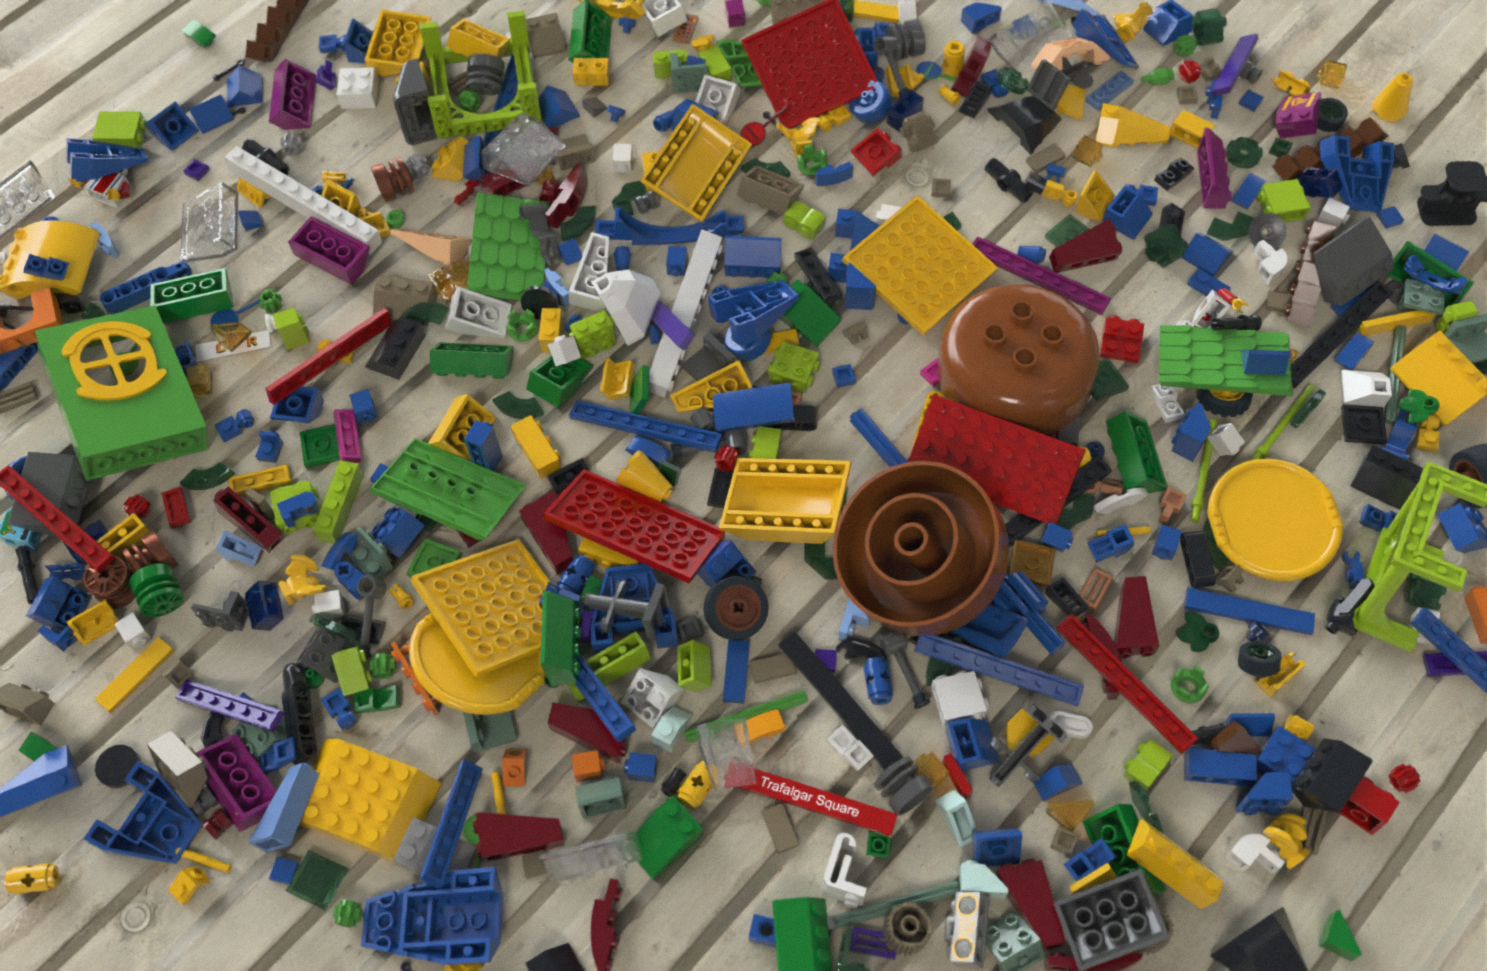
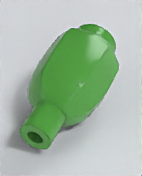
M1168 68L1153 70L1148 75L1141 76V82H1149L1151 85L1168 84L1171 80H1174V70H1169Z

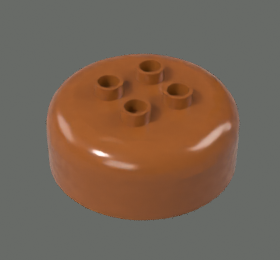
M1008 284L997 286L971 296L951 315L943 331L937 368L938 382L945 399L1041 434L1050 435L1074 421L1086 407L1099 368V345L1095 331L1087 317L1063 296L1048 289L1032 285Z
M915 461L885 469L866 481L853 494L844 507L836 526L833 540V561L837 578L846 595L874 621L887 629L911 636H919L921 634L941 635L967 625L991 604L998 594L1007 572L1009 542L1007 530L999 510L975 480L959 469L946 464L931 461Z

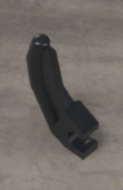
M851 637L843 640L836 646L838 653L842 649L848 650L844 655L846 660L857 658L858 656H866L868 658L883 657L886 659V662L888 661L883 649L872 641Z
M210 712L205 719L201 734V741L205 748L224 740L220 725L225 716Z

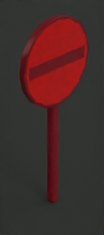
M790 105L784 107L763 125L758 122L746 124L742 128L740 136L752 144L751 147L761 144L766 136L765 127L789 109Z

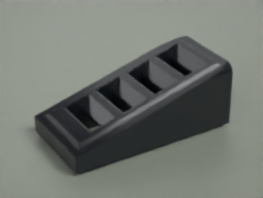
M976 81L960 107L959 112L975 119L990 98L992 87Z
M1064 577L1046 587L1045 594L1068 616L1073 614L1077 617L1089 609V606ZM1074 601V603L1067 605L1068 602ZM1075 606H1080V608H1078L1077 610L1072 611V608H1074Z

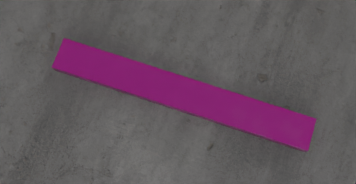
M978 236L972 244L997 267L1042 288L1053 291L1100 315H1103L1111 301V298Z

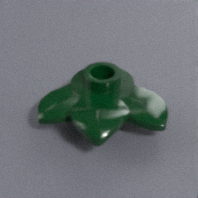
M1185 613L1187 626L1180 628L1176 632V636L1182 642L1191 643L1190 648L1192 652L1205 651L1209 644L1214 643L1219 637L1217 626L1213 623H1207L1202 615L1196 613ZM1204 632H1209L1211 636H1207Z

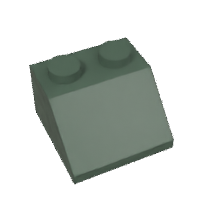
M608 776L603 778L602 781L595 783L587 781L576 787L577 803L583 819L626 808L619 777Z

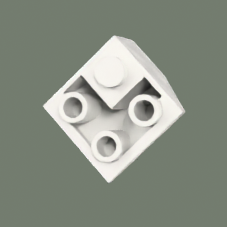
M1342 369L1344 405L1385 407L1392 396L1390 378L1378 372Z
M639 669L621 703L651 728H655L661 717L676 705L684 688L678 686V683L669 676Z

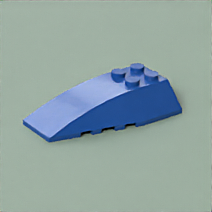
M497 868L452 870L447 872L441 888L422 882L416 885L405 886L404 889L398 891L393 890L366 899L361 946L444 965L491 962L501 944L504 896Z

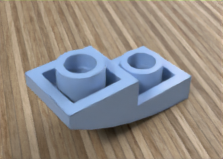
M94 221L90 227L100 232L98 242L101 245L99 247L100 250L106 255L110 254L117 258L119 255L112 240L104 228Z
M546 268L545 275L547 281L559 293L561 304L567 307L569 305L568 289L562 286L561 276L557 272H552Z

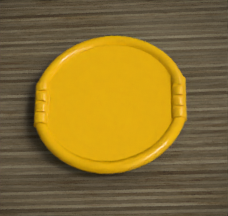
M1255 459L1231 468L1217 481L1212 489L1206 511L1217 547L1220 548L1224 555L1235 565H1239L1242 570L1267 580L1295 581L1314 575L1331 562L1342 540L1344 525L1332 491L1308 470L1283 460Z
M432 612L415 625L411 636L409 656L416 678L431 696L458 711L478 715H493L518 709L545 683L546 674L540 664L541 651L475 677Z

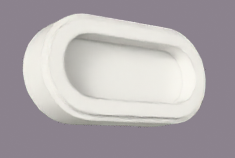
M1056 711L1050 716V719L1062 728L1069 737L1085 739L1092 732V722L1085 716L1063 711Z

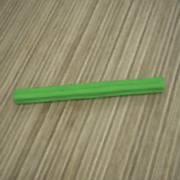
M800 691L685 730V738L690 743L734 728L736 725L765 712L776 709L781 712L807 702V695L805 691Z

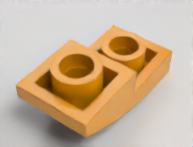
M778 709L757 715L736 725L741 741L745 746L763 737L769 739L787 729Z

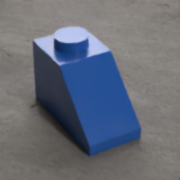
M975 2L962 9L961 22L973 34L1000 21L1002 8L997 5Z

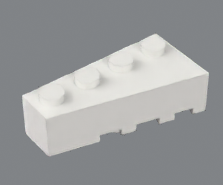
M591 232L569 290V304L597 312L605 310V306L599 298L592 281L607 273L608 236Z

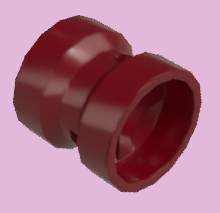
M553 180L544 181L543 191H541L539 196L540 201L550 202L549 205L551 206L560 192L558 189L559 183Z
M218 808L213 813V817L206 819L201 825L217 840L222 835V831L229 829L233 822Z

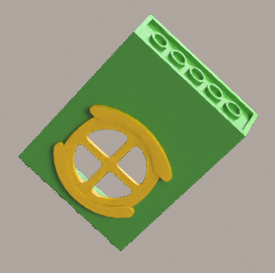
M156 305L35 330L41 361L86 481L208 450L207 426ZM130 339L141 348L137 352L116 355L111 343ZM99 345L104 346L107 358L87 363L80 361L83 349ZM141 358L146 359V366L141 376L135 381L127 382L119 364ZM111 366L118 384L115 386L102 385L89 378L85 371Z

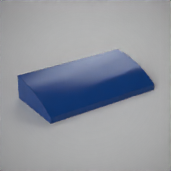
M791 383L713 394L715 428L718 433L727 432L732 429L743 430L796 421Z
M990 604L970 623L946 634L1006 657L1020 638L1028 620L1026 617Z

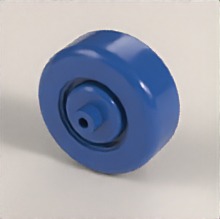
M871 80L867 87L869 88L874 85L875 89L863 91L858 99L849 103L850 111L862 123L869 124L881 120L891 108L892 95L880 81L875 83Z
M729 326L724 339L725 347L735 355L737 360L752 361L761 356L768 348L771 332L768 329L757 341L751 342L747 346H739L732 339Z

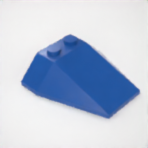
M1081 9L1072 24L1077 37L1094 42L1110 57L1124 66L1133 69L1139 68L1122 39L1105 16L1099 14L1094 19L1088 10Z

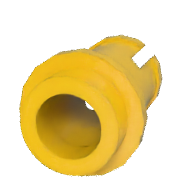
M946 85L940 87L938 94L948 100L950 105L959 103L961 97L958 92H953Z
M329 170L322 172L323 182L330 180L335 183H345V171L329 172Z
M400 584L393 585L397 592L390 588L389 593L396 599L400 608L409 609L414 603L412 595L407 594Z

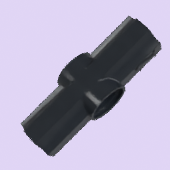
M247 139L243 142V150L283 174L288 175L289 166L281 161L269 147L264 148L253 139Z
M994 158L989 160L984 170L997 181L998 187L1003 192L1009 191L1021 203L1029 201L1034 192L1025 187V183L1021 180L1019 173L1015 169L1009 170L999 160Z

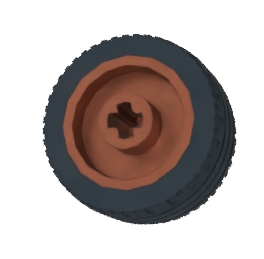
M1486 443L1466 448L1453 455L1449 463V470L1487 484ZM1461 499L1468 506H1471L1473 508H1484L1469 501H1466L1464 499Z
M740 576L728 577L714 584L708 591L703 606L704 617L711 630L720 637L729 640H742L755 635L765 624L769 610L767 596L763 589L751 579ZM734 604L738 606L737 612L733 611V609L735 608L733 606Z

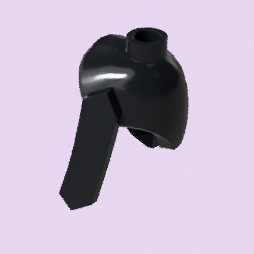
M1370 578L1362 579L1346 599L1338 596L1333 601L1326 617L1328 623L1325 629L1328 632L1337 634L1339 631L1350 636L1356 635L1357 630L1354 628L1353 623L1355 610L1367 599L1375 587Z

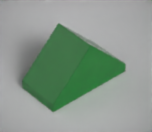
M1337 910L1328 916L1319 946L1349 961L1360 957L1362 953L1341 911Z

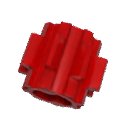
M1185 61L1179 66L1180 69L1178 70L1180 73L1178 75L1185 83L1191 84L1200 78V70L1202 68L1195 61Z
M732 446L721 447L714 456L716 467L723 472L732 471L736 466L739 456L737 449H734Z
M135 494L134 497L129 496L124 503L126 507L123 511L129 516L134 513L139 519L146 518L151 511L149 509L151 506L150 502L139 494Z
M1404 763L1394 767L1391 770L1392 773L1388 776L1390 784L1398 792L1404 791L1408 793L1415 790L1421 782L1420 775L1415 767L1411 765L1405 766Z

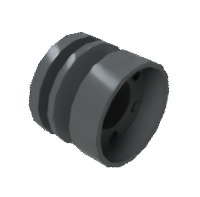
M918 19L904 21L903 25L901 23L887 25L886 36H894L898 40V50L893 54L895 61H899L901 58L907 59L908 54L911 57L924 55L926 48L925 36Z
M488 54L470 55L467 63L469 73L466 76V89L480 95L492 96L501 94V85L503 83L501 76L504 74V61L499 57Z
M909 756L890 765L874 783V787L878 791L882 790V797L886 798L893 795L888 805L898 816L904 815L916 807L934 788L925 775L914 778L919 771V767L913 765V760Z

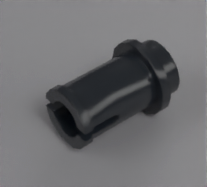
M677 767L674 768L667 781L661 784V791L669 797L676 795V789L687 776L686 773Z

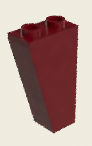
M1108 219L1053 249L1049 260L1053 271L1060 273L1115 261L1122 253V245L1116 237L1115 226Z
M229 486L225 489H220L215 494L213 501L217 512L266 552L270 553L284 540L280 531Z
M553 491L550 494H544L533 503L526 504L519 510L523 523L556 574H559L567 569L573 557L566 530L543 520L544 512L557 499V495Z
M1146 576L1125 577L1121 585L1114 644L1121 658H1129L1133 655L1149 657L1154 655L1159 648Z
M552 703L547 722L550 730L591 751L598 750L599 755L621 764L622 757H626L628 744H625L627 737L617 742L593 709Z
M475 813L476 821H473L474 833L479 835L476 850L477 855L482 856L484 862L564 846L559 818Z
M1034 858L1022 861L1020 865L1013 866V863L1001 865L995 876L1008 888L1007 898L1015 911L1019 913L1040 938L1043 951L1063 947L1066 939L1053 903L1054 899L1043 861H1035Z

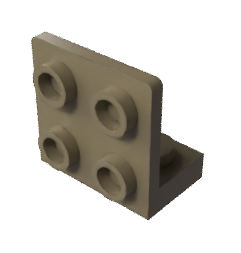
M586 134L552 142L561 171L573 168L577 163L585 165L595 162L592 143H589Z

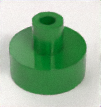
M310 668L305 669L306 682L309 688H319L324 683L325 677Z

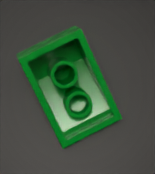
M797 279L790 287L799 294V299L779 319L790 328L796 329L798 334L818 347L838 326L842 319L813 290Z
M550 356L530 371L526 390L558 408L571 397L593 369L594 365L579 358L566 364L555 366L553 357Z
M672 796L655 810L625 843L624 848L653 880L703 836V829L679 801Z

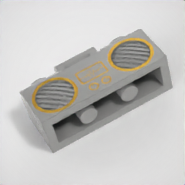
M956 892L955 899L951 904L955 917H946L944 941L951 942L947 948V957L949 963L958 968L983 969L990 899L981 892Z

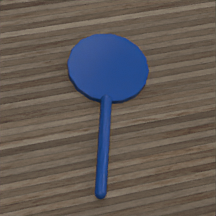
M260 299L236 312L230 309L217 311L210 320L212 329L219 333L233 330L238 324V315L261 302Z

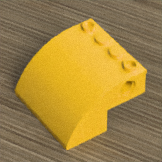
M41 221L19 228L14 234L15 241L9 248V258L3 265L5 269L0 276V291L17 301L30 296L31 293L48 287L53 293L73 296L81 293L100 232L86 226L64 221ZM32 254L48 260L49 257L68 262L69 266L64 280H53L23 273L28 255Z

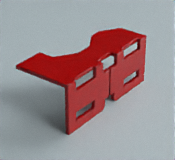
M478 179L474 182L468 180L464 184L467 186L466 190L456 195L453 202L460 205L468 198L467 196L472 195L475 190L479 189Z

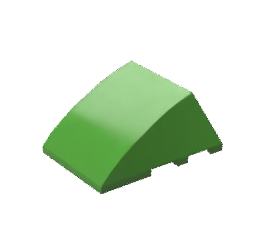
M734 39L717 41L740 88L762 86L741 41L734 42Z

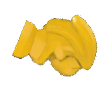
M1141 2L1132 14L1119 13L1113 15L1115 24L1118 26L1115 31L1124 43L1133 40L1135 34L1140 32V28L1146 25L1147 15H1152L1153 13L1149 3Z
M814 117L802 122L801 129H788L784 125L776 123L777 129L790 141L795 157L803 153L804 146L812 144L809 138L814 136L820 120Z
M292 555L291 559L293 561L285 571L290 577L287 581L278 582L289 606L294 604L295 599L300 600L306 595L311 596L327 591L326 585H320L316 575L307 576L309 571L318 572L316 563L305 555Z
M1283 814L1271 821L1272 826L1280 829L1269 826L1263 830L1266 837L1271 840L1270 843L1280 847L1278 854L1281 858L1287 859L1286 867L1289 870L1304 860L1310 853L1307 848L1302 847L1301 842L1307 839V833L1303 825L1306 823V819L1295 814Z

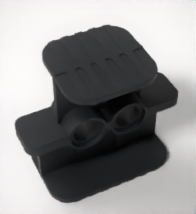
M1452 161L1445 168L1447 178L1443 183L1439 185H1424L1420 191L1421 196L1417 200L1421 220L1426 225H1473L1477 220L1475 210L1479 203L1487 202V176L1484 167L1476 161Z

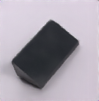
M1173 203L1165 206L1162 209L1157 236L1179 241L1185 211Z
M580 458L546 477L557 494L565 490L583 469L587 471L589 469L584 459Z
M350 614L343 615L339 636L361 641L364 617ZM372 619L369 643H380L386 626L385 621Z

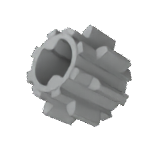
M286 132L284 138L281 137L280 145L284 153L290 156L297 155L299 150L303 149V142H301L299 134Z
M413 154L408 157L406 164L412 176L422 177L427 174L429 164L423 155L420 157L418 154Z

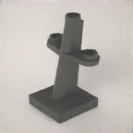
M1062 57L1063 70H1059L1046 59L1041 60L1027 91L1051 110L1056 109L1069 82L1082 89L1091 87L1093 78L1091 75L1086 74L1092 70V65L1089 62L1082 61L1071 66L1067 57Z
M627 580L617 582L614 597L591 593L585 595L584 605L590 609L608 612L607 616L603 617L600 623V629L604 633L611 631L615 615L619 614L642 619L647 639L652 641L657 639L655 625L661 627L664 621L662 607L669 608L670 606L665 585L656 583L649 602L624 599L623 597L628 588Z
M1034 703L1029 707L1027 713L1038 723L1013 751L995 735L991 738L992 742L990 744L998 752L1003 750L1009 755L989 777L997 787H1000L1019 765L1026 770L1024 775L1032 783L1036 780L1039 781L1041 777L1024 762V759L1048 733L1052 734L1060 743L1067 738V733Z

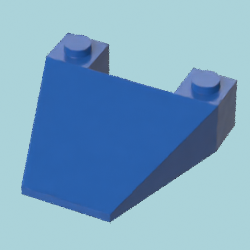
M1333 135L1321 140L1320 159L1344 202L1350 206L1349 210L1378 213V211L1382 210L1394 164V143L1378 141L1365 146L1364 159L1350 157V137Z
M66 138V161L70 164L71 179H75L78 182H86V180H93L148 162L143 148L87 139Z
M838 209L835 237L851 238V251L880 225L858 211ZM831 253L828 274L833 282L846 283L847 265L842 262L845 254Z
M782 280L724 290L707 297L711 317L717 323H724L729 320L732 339L739 346H747L751 342L757 341L799 299V294Z
M645 564L611 567L606 570L599 595L614 597L617 582L627 580L628 588L623 598L649 602L658 582L650 566ZM670 606L669 608L662 607L663 624L661 627L656 625L654 627L657 636V649L678 646L675 616ZM595 610L590 626L594 655L615 644L614 635L645 631L642 619L616 614L611 631L604 633L600 629V623L602 618L607 616L608 612Z
M137 761L124 780L128 785L144 793L118 831L96 819L83 839L107 854L176 864L201 828V822L157 771ZM181 847L178 853L176 854L177 848Z

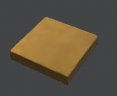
M1015 540L1009 575L1014 572H1023L1034 585L1049 586L1051 584L1056 548Z

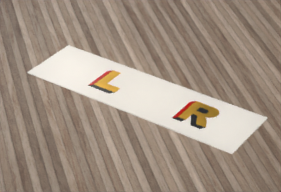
M268 330L195 345L197 362L271 347Z

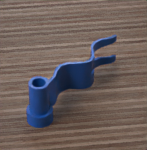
M1401 409L1385 448H1380L1408 461L1410 455L1405 453L1418 423L1406 424V411Z

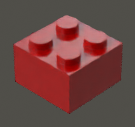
M1363 777L1339 814L1372 836L1388 823L1400 801L1395 799L1394 795L1374 785L1371 779Z

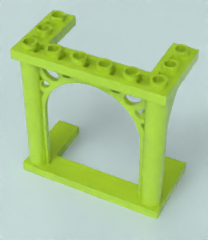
M524 10L507 12L511 38L503 57L514 55L518 79L517 94L504 108L485 114L464 111L457 107L449 96L446 64L468 62L467 56L461 53H454L451 49L442 46L437 22L419 24L431 71L433 96L428 97V104L437 139L542 125L536 83L533 80L529 55L531 50ZM512 108H518V109H520V110H516V111H510V109H512ZM459 115H463V116H464L463 118L454 119L455 117H457V116H459Z
M1429 461L1424 465L1418 484L1389 527H1383L1380 532L1364 578H1370L1375 587L1367 599L1355 610L1353 618L1356 630L1408 652L1414 650L1419 631L1388 619L1385 612L1387 603L1408 574L1411 572L1459 592L1463 587L1468 571L1442 560L1445 551L1425 544L1442 491L1484 508L1487 505V484Z

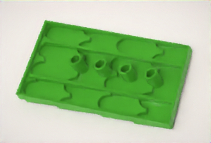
M477 192L467 290L488 297L521 301L522 294L527 288L534 285L542 287L545 261L541 255L540 242L537 237L533 236L528 219H521L519 206L545 203L547 209H549L550 202Z
M1160 325L1159 383L1161 386L1293 396L1291 354L1285 375L1244 374L1241 355L1242 350L1290 351L1289 335L1283 332H1256L1255 330L1215 331L1212 328Z
M414 438L374 483L369 492L395 505L399 504L419 515H425L453 530L455 528L477 540L484 541L526 485Z

